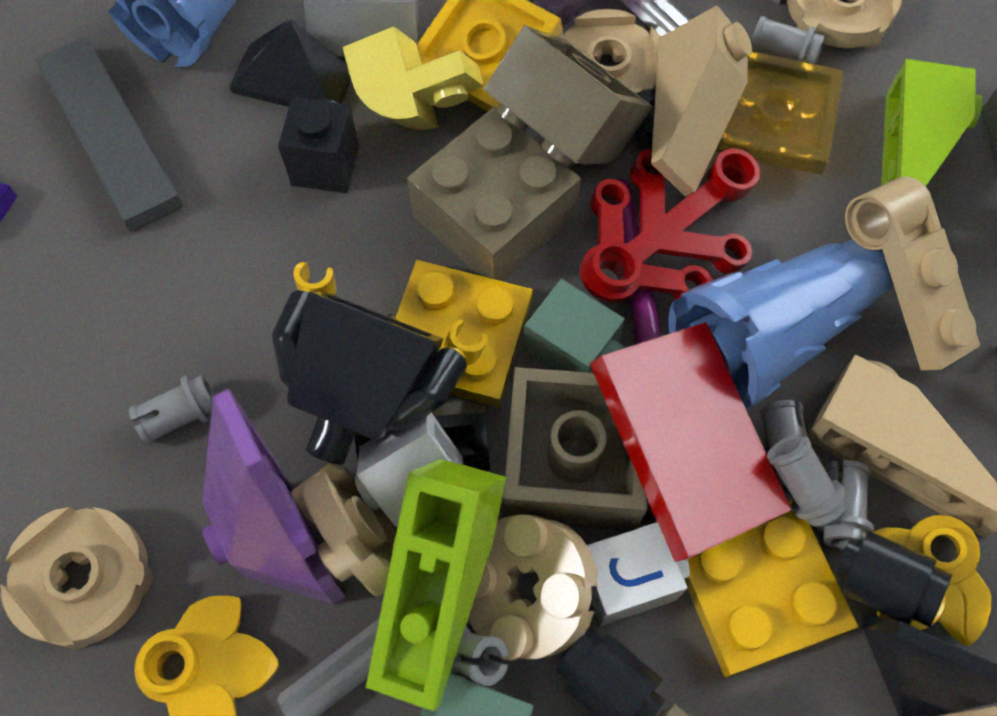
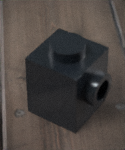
M292 97L278 144L291 186L348 193L359 149L350 104L337 103L325 98L311 100Z

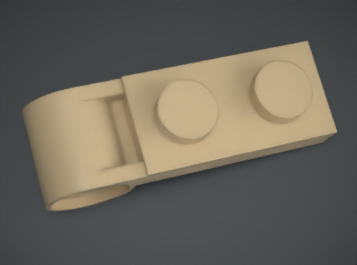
M899 177L851 200L845 211L847 231L859 246L867 250H883L920 370H942L980 347L976 333V322L967 304L958 274L956 257L951 251L945 229L941 228L933 199L926 186L915 178Z

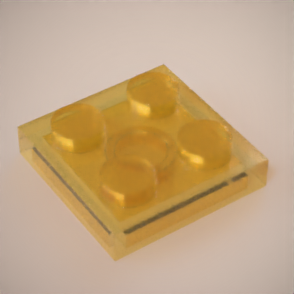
M752 51L748 55V83L715 152L721 153L726 149L737 148L748 152L759 162L822 175L829 162L844 70Z

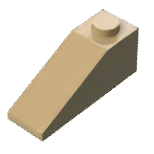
M717 5L659 37L651 164L685 197L696 192L748 83V55L752 52L749 36L740 23L735 22L732 24Z
M855 354L835 379L807 432L811 443L842 460H853L866 464L870 468V475L942 515H949L960 519L973 532L984 538L997 532L996 480L917 386L900 378L896 371L888 365L878 361H867Z

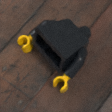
M300 262L294 267L293 272L297 291L289 295L272 332L280 380L289 387L287 395L288 404L318 417L306 447V452L320 460L342 465L345 463L356 432L369 438L380 440L391 429L396 431L409 430L442 406L461 379L467 366L475 363L480 358L488 336L484 332L478 344L473 346L462 344L457 339V335L465 320L456 319L451 324L444 342V348L440 349L444 338L335 296L337 287L334 271L331 267L327 268L326 276L322 281L315 284L308 283L310 279L308 263Z

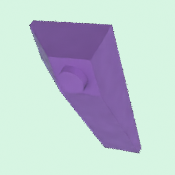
M227 389L213 396L202 504L211 524L202 528V534L218 565L228 562L246 578L331 604L344 600L346 596L338 579L328 570L319 555L318 545L320 542L310 521L303 515L293 500L292 490L294 488L231 391Z

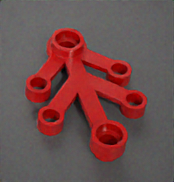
M737 148L722 151L707 172V182L665 214V177L651 164L652 149L640 152L630 169V177L633 183L639 187L640 234L627 244L624 243L623 212L630 201V192L622 182L616 179H605L599 182L590 198V208L598 217V245L592 247L586 253L580 265L581 281L587 291L597 299L611 303L627 300L637 289L670 293L676 300L682 297L681 294L690 290L687 288L685 280L693 281L697 286L713 280L706 269L697 265L687 266L681 271L643 264L656 253L712 261V264L718 271L724 274L740 272L750 261L753 254L751 244L745 237L736 233H729L720 237L685 232V230L721 201H739L748 195L760 178V168L755 158L748 152ZM643 165L652 167L657 174L648 173L643 168ZM602 195L612 196L618 205L607 203L602 198ZM724 248L733 250L738 256V260L729 257ZM601 269L611 270L615 273L618 280L607 277Z

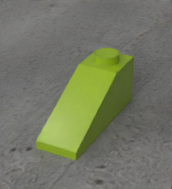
M905 59L886 93L881 185L896 178L906 176L919 180L925 186L928 185L965 130L974 128L980 117L983 101L982 96L976 94V69Z
M438 459L408 473L366 688L433 712L440 706L492 548L507 477L444 459Z

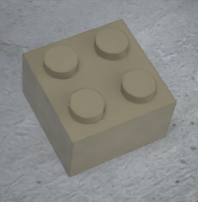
M526 25L523 26L483 89L500 102L496 111L505 120L522 130H526L530 126L545 138L541 144L544 151L567 166H571L573 162L585 166H590L591 164H613L653 109L651 104L566 39Z
M496 107L490 109L407 177L412 216L477 275L499 281H504L576 217L581 182L579 176L567 166L551 157L525 131L505 120L496 111Z
M515 367L505 474L507 478L503 498V518L524 514L538 515L548 520H556L572 526L621 530L637 529L647 511V497L594 374Z

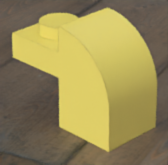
M394 26L342 47L353 87L362 102L377 114L409 129L429 130L439 127L433 108L434 105L439 108L458 105L468 99V92L484 87L478 64L462 51L458 50L421 64L416 42Z

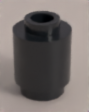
M869 532L863 543L853 539L848 541L839 560L835 577L846 582L843 590L844 597L908 625H911L914 620L931 628L953 574L935 567L936 559Z
M592 627L588 628L585 634L574 643L555 670L557 674L568 682L564 689L594 716H654L666 701L655 692L663 678L610 633L602 637Z

